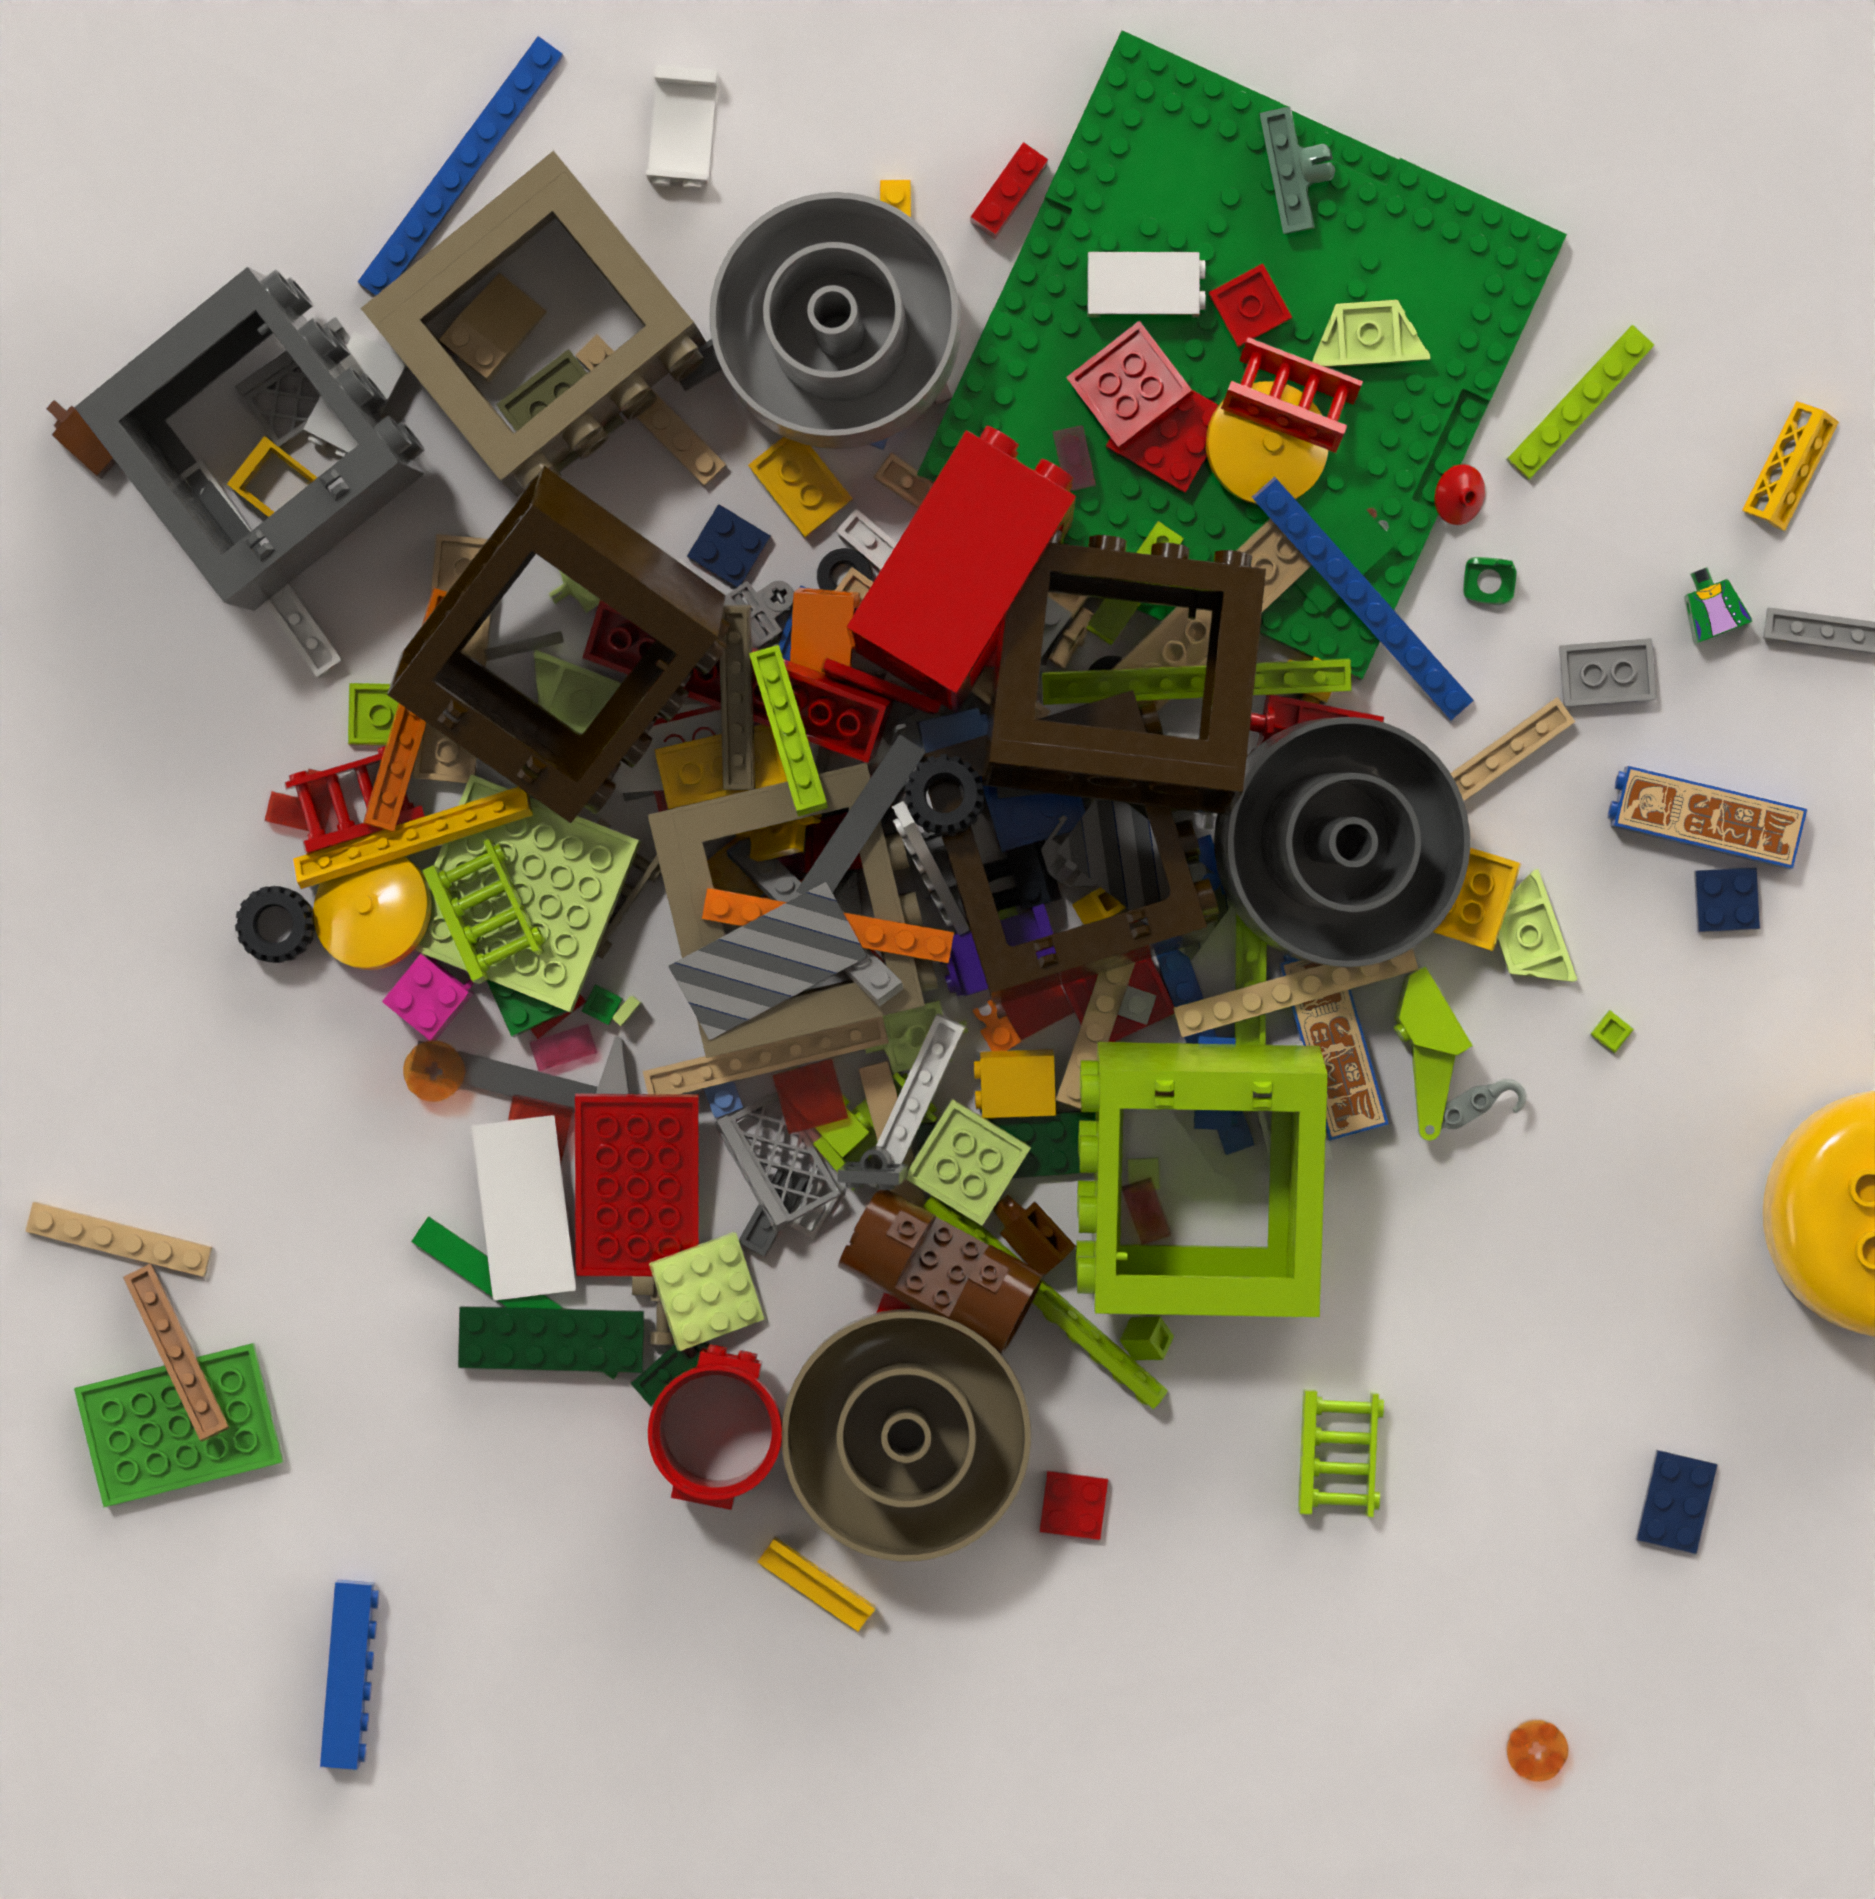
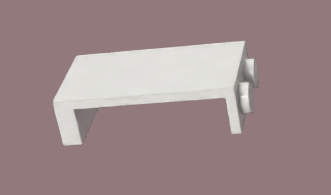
M656 65L648 169H646L647 179L653 180L652 184L659 186H670L672 181L683 182V187L700 189L701 184L708 185L718 81L717 70Z
M1088 252L1087 317H1100V314L1192 315V318H1198L1199 310H1205V291H1199V279H1205V260H1199V252Z
M354 332L347 344L351 354L341 361L340 364L345 370L351 366L360 376L364 373L368 375L388 401L402 373L406 374L409 368L397 353ZM320 396L303 430L310 434L308 440L323 448L326 443L337 448L335 454L343 458L359 444L325 399ZM386 404L382 406L379 410H377V412L380 415L383 412Z

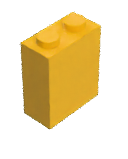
M1053 1049L980 1052V1061H974V1078L981 1079V1091H975V1108L982 1109L983 1118L1056 1116Z

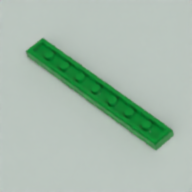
M428 1216L411 1242L493 1297L488 1256ZM544 1294L497 1300L506 1307L564 1308ZM619 1372L603 1373L614 1380Z

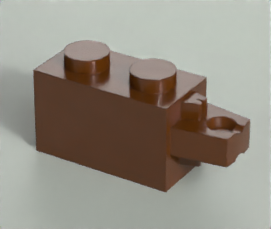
M53 400L46 408L58 419L53 425L56 430L52 433V436L97 477L102 479L116 461L72 405L68 410H65L57 401Z
M1006 1195L993 1208V1211L1005 1226L1000 1232L1001 1236L1028 1265L1045 1273V1275L1076 1247L1035 1201L1024 1209L1009 1195Z

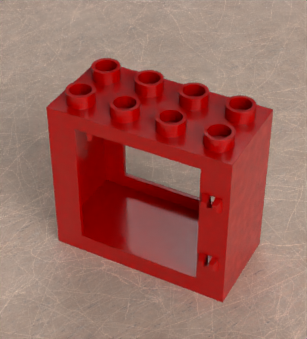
M988 425L980 437L967 430L965 431L846 626L851 648L854 652L882 669H886L887 672L930 698L942 702V705L955 713L959 712L985 667L994 668L999 626L1057 530L1063 532L1064 537L1072 526L1076 496L1070 492L1073 487L1071 482L1074 478L1069 473L1041 458L1034 470L1030 469L1016 459L1019 454L1016 451L1019 444L1004 433Z

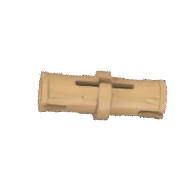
M1083 607L1080 608L1069 628L1064 629L1061 633L1063 637L1051 656L1048 657L1050 661L1061 668H1066L1067 663L1078 646L1082 647L1085 643L1083 639L1088 632L1086 629L1089 625L1088 622L1094 615L1092 612Z

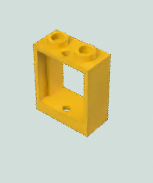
M264 436L227 485L269 517L274 511L245 488L272 453L311 483L318 477Z

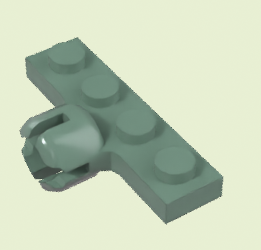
M1290 106L1260 113L1283 234L1287 235L1314 229L1308 187L1315 183L1333 179L1335 167L1331 162L1316 165L1317 163L1332 160V153L1325 144L1306 148L1299 146Z

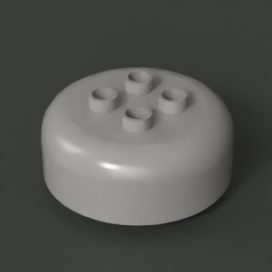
M829 192L807 195L781 204L758 218L737 238L726 254L714 282L710 302V331L715 353L726 380L737 399L760 423L787 439L820 448L839 449L859 447L884 440L912 424L933 404L946 385L956 362L960 345L961 314L950 268L943 253L923 227L910 216L886 202L854 193Z

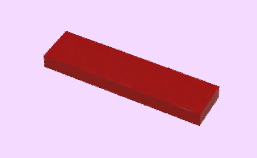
M829 658L823 660L820 668L821 672L932 715L938 713L942 703Z

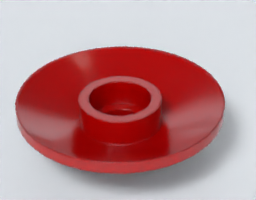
M1459 464L1449 468L1442 475L1435 490V507L1442 520L1452 525H1463L1471 521L1478 514L1485 498V484L1480 472L1472 466Z

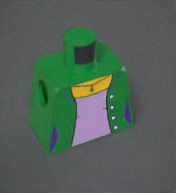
M1708 567L1691 573L1697 591L1685 595L1684 601L1694 645L1753 622L1728 579L1714 584Z

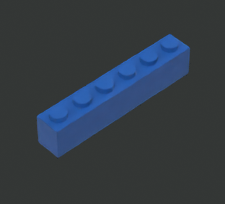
M340 1579L335 1582L320 1767L357 1770L360 1762H365L367 1744L362 1743L363 1731L367 1732L369 1726V1713H364L365 1701H370L372 1691V1682H367L368 1670H373L374 1652L369 1651L370 1639L376 1638L377 1621H372L373 1609H378L379 1590H374L375 1582Z

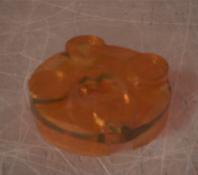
M438 1040L426 1041L415 1046L407 1055L403 1066V1076L408 1089L418 1098L430 1102L443 1101L453 1096L462 1086L465 1079V1063L459 1052L450 1044ZM432 1062H437L438 1068L443 1069L442 1075H437L436 1080H431L430 1074L426 1073V1067H431Z
M1529 1719L1510 1731L1506 1743V1756L1510 1766L1520 1776L1530 1781L1541 1782L1555 1777L1560 1772L1559 1770L1568 1758V1744L1564 1734L1553 1723L1543 1719ZM1534 1742H1538L1540 1746L1545 1745V1751L1541 1752L1540 1758H1535L1534 1754H1529L1528 1752L1533 1747Z

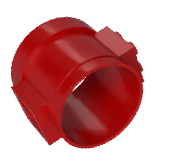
M709 1344L708 1349L703 1348L700 1351L697 1367L687 1370L674 1378L655 1401L648 1422V1445L656 1467L663 1477L673 1485L671 1498L732 1510L735 1497L753 1489L772 1469L782 1443V1418L773 1395L759 1380L763 1360L757 1359V1353L740 1350L738 1355L727 1353V1347ZM721 1375L737 1379L752 1388L762 1399L768 1410L772 1428L769 1450L761 1462L744 1475L728 1480H711L699 1477L685 1469L675 1459L668 1447L664 1431V1419L669 1401L679 1388L700 1377Z

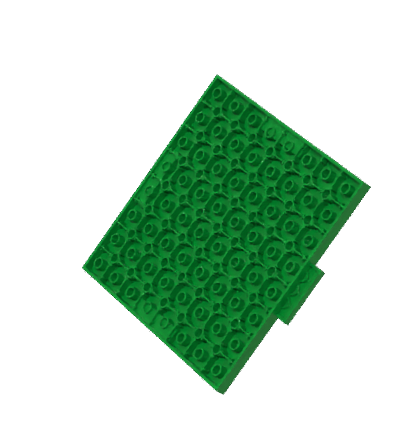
M1121 30L1009 277L918 470L917 476L934 483L965 431L967 430L980 437L988 425L1004 433L1019 444L1016 450L1019 454L1016 459L1020 463L1034 470L1041 458L1065 470L1074 478L1071 482L1073 487L1070 490L1076 496L1073 522L1063 539V544L1088 547L1090 536L1109 535L1125 539L1127 541L1126 552L1137 553L1159 521L1184 538L1181 545L1189 548L1188 559L1213 562L1216 551H1236L1270 517L1259 505L1245 502L1228 492L1212 472L1208 457L1205 458L1187 491L1183 493L1106 448L1105 446L1110 439V435L1066 377L1140 321L1189 387L1219 405L1224 400L1231 381L1238 384L1241 383L1247 364L1239 361L1245 344L1237 348L1208 293L1262 263L1288 308L1292 319L1254 340L1311 362L1336 304L1398 300L1409 322L1415 328L1419 339L1425 349L1428 350L1430 360L1328 367L1363 381L1354 405L1347 402L1344 404L1338 422L1347 425L1337 452L1328 450L1326 464L1318 480L1308 491L1295 499L1332 541L1364 510H1368L1378 524L1385 528L1384 530L1388 532L1397 544L1363 576L1395 610L1437 519L1438 513L1435 507L1437 484L1449 468L1462 463L1567 234L1402 158L1397 159L1292 111L1299 146L1306 148L1319 144L1327 145L1333 159L1317 163L1316 165L1331 162L1335 167V175L1332 180L1315 183L1308 187V196L1315 228L1284 235L1260 113L1289 106ZM1088 252H1199V260H1205V279H1199V291H1205V310H1199L1198 318H1192V315L1100 314V317H1087ZM1259 369L1254 383L1274 382L1276 375ZM1287 380V385L1303 393L1305 386ZM1316 391L1313 403L1317 406L1322 416L1327 417L1334 397ZM1294 582L1261 615L1260 635L1312 659L1313 657L1321 660L1350 659L1351 676L1360 681L1364 678L1380 643L1379 639L1341 597L1322 613ZM1141 603L1136 610L1162 621L1176 607Z

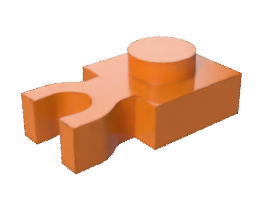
M992 999L987 1001L991 1007V1013L988 1016L981 1015L978 1008L972 1010L976 1018L983 1021L987 1026L980 1030L991 1051H1007L1022 1042L1008 1017L998 1018L996 1005L993 1006Z

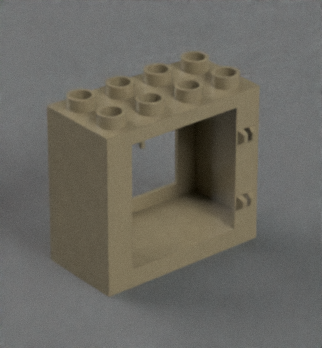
M554 150L360 308L498 479L516 497L527 489L543 466H546L562 477L555 466L573 451L581 460L596 452L609 439V435L602 427L621 412L629 421L645 412L657 399V396L650 388L668 373L676 382L681 381L694 372L705 360L698 349L706 343V340L694 321ZM556 218L645 327L514 433L426 324Z
M867 762L818 774L828 808L799 817L788 782L648 815L682 958L725 936L722 922L702 919L707 888L714 889L703 842L847 807L850 810L873 775L869 774ZM894 801L892 802L889 808H893V806H895ZM880 820L859 852L874 916L878 919L924 927L915 891L898 895L893 871L909 868L903 838L899 832L884 835ZM880 951L881 956L885 958L886 966L902 981L904 988L880 1007L853 980H847L802 991L711 1040L708 1039L697 1019L705 1056L709 1058L925 1006L922 992L938 989L932 960Z

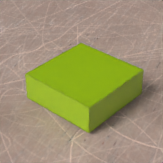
M1608 1010L1590 1035L1615 1053L1634 1029L1611 1010Z

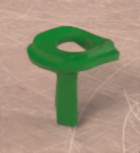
M1471 557L1468 559L1465 565L1463 580L1465 598L1474 602L1492 605H1503L1511 602L1514 598L1517 576L1513 561L1489 557ZM1494 570L1500 575L1501 586L1496 592L1488 594L1480 590L1477 579L1481 572Z

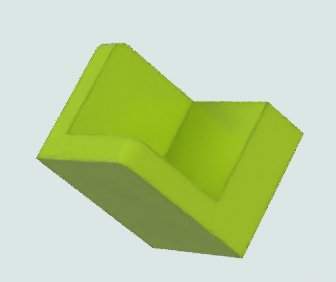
M1161 1316L1131 1317L1119 1341L1133 1360H1164L1174 1335Z

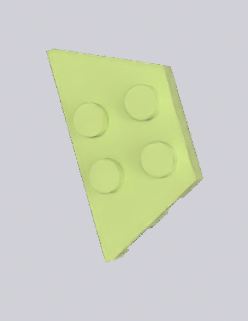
M1398 300L1371 301L1335 305L1312 362L1327 368L1429 361L1430 354L1419 339L1415 328L1409 322Z
M535 649L534 660L538 704L582 734L621 683Z
M1539 869L1533 870L1513 890L1497 938L1509 974L1569 982L1577 981Z

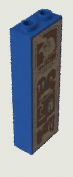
M1626 766L1623 772H1618L1614 787L1619 790L1617 801H1611L1607 816L1608 819H1612L1611 827L1788 870L1794 868L1807 813L1806 808L1632 766Z
M1288 955L1283 956L1285 962L1278 963L1281 977L1323 965L1298 960ZM1351 989L1290 1006L1299 1041H1302L1304 1046H1320L1328 1074L1326 1133L1328 1141L1388 1125Z

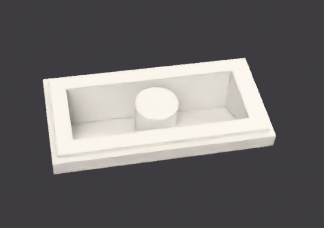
M816 1169L815 1174L821 1175L819 1170ZM813 1179L809 1194L823 1197L831 1192L826 1182ZM833 1180L840 1193H842L845 1186ZM807 1182V1184H806L804 1190L802 1191V1192H804V1193L806 1192L808 1182ZM799 1197L791 1213L801 1208L804 1198ZM839 1197L788 1225L814 1239ZM807 1199L806 1205L810 1204L813 1201Z

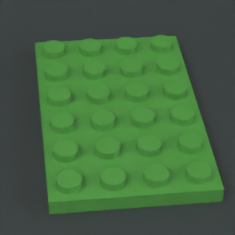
M254 1343L196 1357L230 1427L203 1442L200 1441L165 1365L74 1388L103 1508L284 1462Z

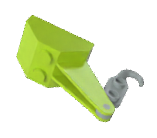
M1426 966L1420 967L1419 970L1406 975L1394 1016L1397 1025L1393 1028L1402 1043L1408 1041L1411 1045L1419 1136L1424 1140L1431 1141L1439 1136L1443 1128L1458 1129L1487 1112L1500 1094L1507 1090H1512L1518 1095V1103L1513 1108V1112L1518 1113L1522 1110L1526 1103L1527 1095L1523 1086L1512 1079L1500 1080L1494 1084L1475 1086L1446 1103L1455 1056L1471 1048L1473 1045Z

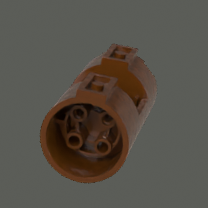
M881 1189L876 1191L853 1230L854 1233L849 1241L850 1245L845 1246L838 1263V1268L918 1311L944 1316L963 1324L986 1339L1001 1355L1009 1347L1020 1328L1045 1277V1273L939 1219L935 1214L891 1190ZM947 1326V1327L953 1329L954 1331H956V1332H958V1333H960V1334L966 1336L967 1338H969V1339H971V1340L977 1342L976 1340H974V1339L971 1338L970 1336L966 1335L965 1333H963V1332H961V1331H959V1330H957V1329H955V1328H952V1327H950V1326Z

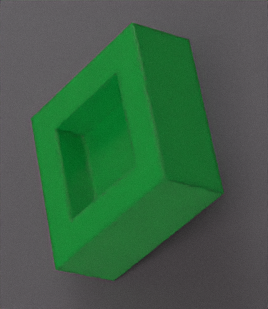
M595 984L581 1012L610 1025L623 998Z

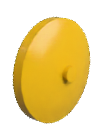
M1274 382L1253 383L1252 389L1269 395ZM1286 384L1280 400L1298 406L1302 392ZM1223 401L1219 404L1208 425L1206 452L1212 472L1228 492L1245 502L1258 505L1252 496L1274 476L1294 499L1304 494L1315 484L1326 464L1328 457L1327 449L1221 409ZM1312 402L1309 411L1322 415L1317 406Z
M405 856L322 882L318 887L313 907V920L317 936L328 953L348 966L362 970L387 968L407 957L422 940L431 917V893L421 870Z

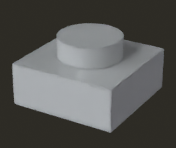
M1127 986L1118 1015L1147 1025L1157 996Z

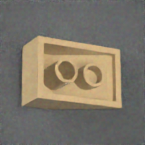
M499 273L456 318L439 341L490 383L547 311Z

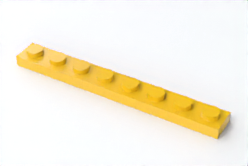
M519 787L512 788L397 825L394 832L381 830L293 858L297 884L303 889L532 816L533 812L529 794Z

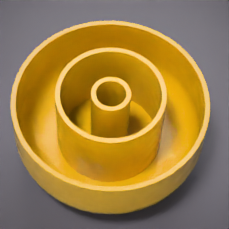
M1868 1091L1843 1097L1827 1104L1810 1115L1791 1133L1780 1148L1770 1169L1764 1191L1762 1211L1765 1240L1770 1257L1777 1272L1795 1297L1808 1309L1830 1323L1859 1334L1875 1337V1091Z

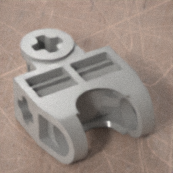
M747 580L725 596L724 605H746L739 595L742 593L754 610L751 612L753 648L760 649L783 633L776 619L793 607L794 593L793 588L784 581L771 582L756 593ZM777 589L780 592L787 591L788 593L784 596L786 602L782 605L778 601L772 602L775 598L773 592ZM758 616L766 630L769 632V635L765 633V631L760 626L755 617Z

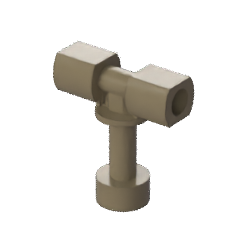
M632 1276V1295H650V1301H657L656 1331H650V1344H675L672 1333L669 1331V1324L653 1276Z

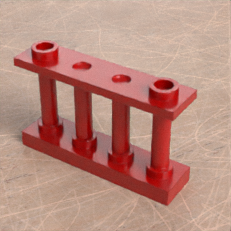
M1247 338L1239 359L1240 362L1246 363L1247 367L1240 384L1231 381L1221 409L1336 453L1347 425L1338 422L1345 402L1354 405L1363 381L1274 348L1263 342ZM1259 369L1276 375L1269 395L1252 389ZM1287 380L1305 386L1298 406L1280 400ZM1316 391L1334 397L1327 417L1309 411Z
M386 746L378 748L377 755L308 775L305 770L289 775L290 781L284 783L285 789L296 788L309 829V834H307L308 840L302 843L305 854L383 830L364 823L355 825L354 820L350 819L337 775L355 770L367 808L373 786L366 766L381 762ZM323 779L326 780L339 822L336 825L338 831L326 834L325 829L321 830L307 785ZM407 792L405 793L396 826L425 817L421 805L414 807L413 802H409Z

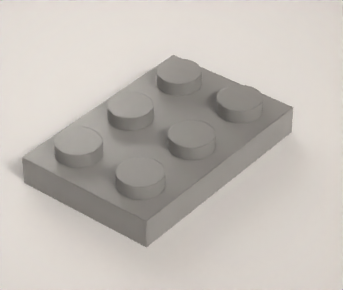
M1652 638L1559 646L1562 695L1565 707L1656 700Z

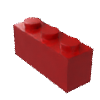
M1023 142L971 215L970 222L993 239H996L1047 167L1048 159Z

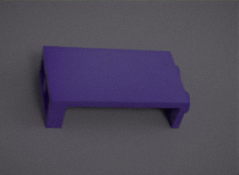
M1044 904L1033 907L1031 911L1000 920L1008 945L1016 946L1053 934ZM969 930L961 935H954L949 963H946L950 974L944 977L950 994L956 992L959 999L987 990L988 986L971 931ZM1054 947L1036 952L1038 959L1051 953L1056 954Z

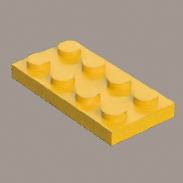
M763 724L754 726L755 789L787 782L771 727ZM722 734L654 749L668 810L749 791L723 790Z

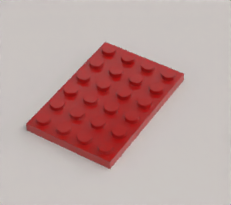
M575 1094L576 1276H653L649 1263L699 1245V1094Z

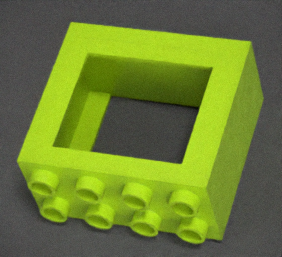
M1097 1042V1060L1080 1061L1081 1112H1096V1121L1079 1120L1078 1156L1080 1158V1173H1094V1181L1078 1180L1077 1185L1078 1233H1093V1240H1076L1077 1294H1093L1095 1314L1320 1317L1328 1076L1320 1046ZM1155 1090H1158V1092H1171L1174 1090V1096H1156ZM1253 1092L1257 1094H1269L1271 1092V1098L1253 1097ZM1124 1109L1271 1111L1267 1247L1120 1244Z

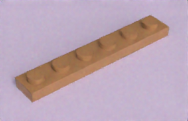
M150 1263L124 1276L123 1279L200 1441L203 1442L229 1429L230 1427L153 1265Z

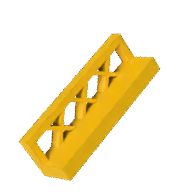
M1796 401L1742 511L1766 520L1775 528L1785 531L1839 422L1825 410ZM1802 411L1811 414L1808 423L1798 429L1797 421ZM1795 439L1796 447L1794 451L1785 456L1783 450L1786 444ZM1781 467L1783 473L1780 479L1771 483L1770 476L1773 470ZM1768 494L1769 501L1764 511L1756 509L1755 506L1759 498Z
M774 1536L757 1561V1563L857 1632H859L876 1608V1605L776 1536Z

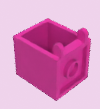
M420 954L382 1002L428 1040L437 1041L475 994L470 990L475 983L470 978L464 985L437 963L438 959Z

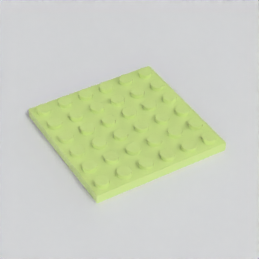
M471 774L459 805L509 789ZM530 798L532 816L442 844L434 866L440 868L441 871L445 870L448 872L487 853L488 851L483 842L486 839L494 841L496 845L499 843L502 845L508 860L504 861L505 866L533 928L538 926L545 939V943L542 944L545 953L538 955L532 951L531 947H528L489 966L490 970L486 971L489 980L572 1013L641 841L579 816H576L572 823H569L538 800ZM491 864L453 882V886L449 890L453 899L456 897L461 899L499 881L500 878L494 864ZM430 889L432 908L429 925L422 940L414 950L467 971ZM505 891L465 910V914L461 917L466 926L470 925L473 927L513 908ZM516 919L477 938V942L474 945L478 954L483 953L485 955L525 936L519 920Z

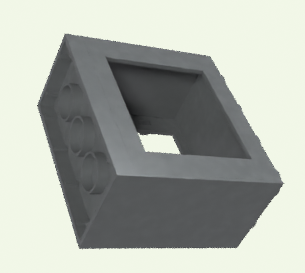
M246 267L74 408L222 601L230 605L255 611L425 474L414 459L424 452L425 449L405 423L401 421L397 424L389 415L384 419L380 416L377 410L388 401L368 375L364 373L360 376L351 366L347 370L343 368L340 362L351 353L334 330L328 325L323 328L314 318L309 321L306 320L303 314L314 305L296 281L291 277L286 280L276 269L265 276L250 267ZM274 333L359 445L250 532L200 468L185 479L181 476L184 471L197 463V461L166 420ZM341 477L344 482L337 484L330 491L327 489L338 478ZM266 537L269 542L261 546L259 542Z

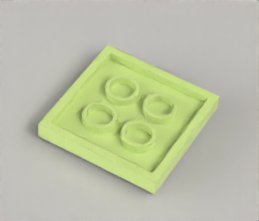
M951 1099L910 1165L906 1180L983 1226L1031 1149V1146L956 1100Z
M735 1232L649 1263L676 1348L679 1351L764 1320L742 1248Z

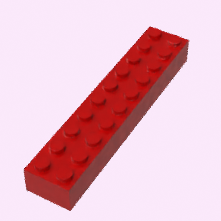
M600 600L582 658L628 675L656 639ZM752 647V652L759 651ZM719 659L706 675L693 668L694 672L684 688L689 691V698L721 709ZM783 659L808 741L869 763L877 754L894 699ZM752 665L754 722L771 727Z

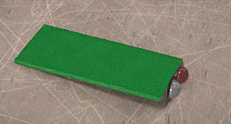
M1368 508L1367 511L1364 510L1333 540L1335 545L1362 575L1397 544L1387 532L1389 528L1388 523L1381 520L1379 521L1380 525L1375 519L1377 512L1373 508ZM1312 565L1294 581L1322 613L1340 597Z

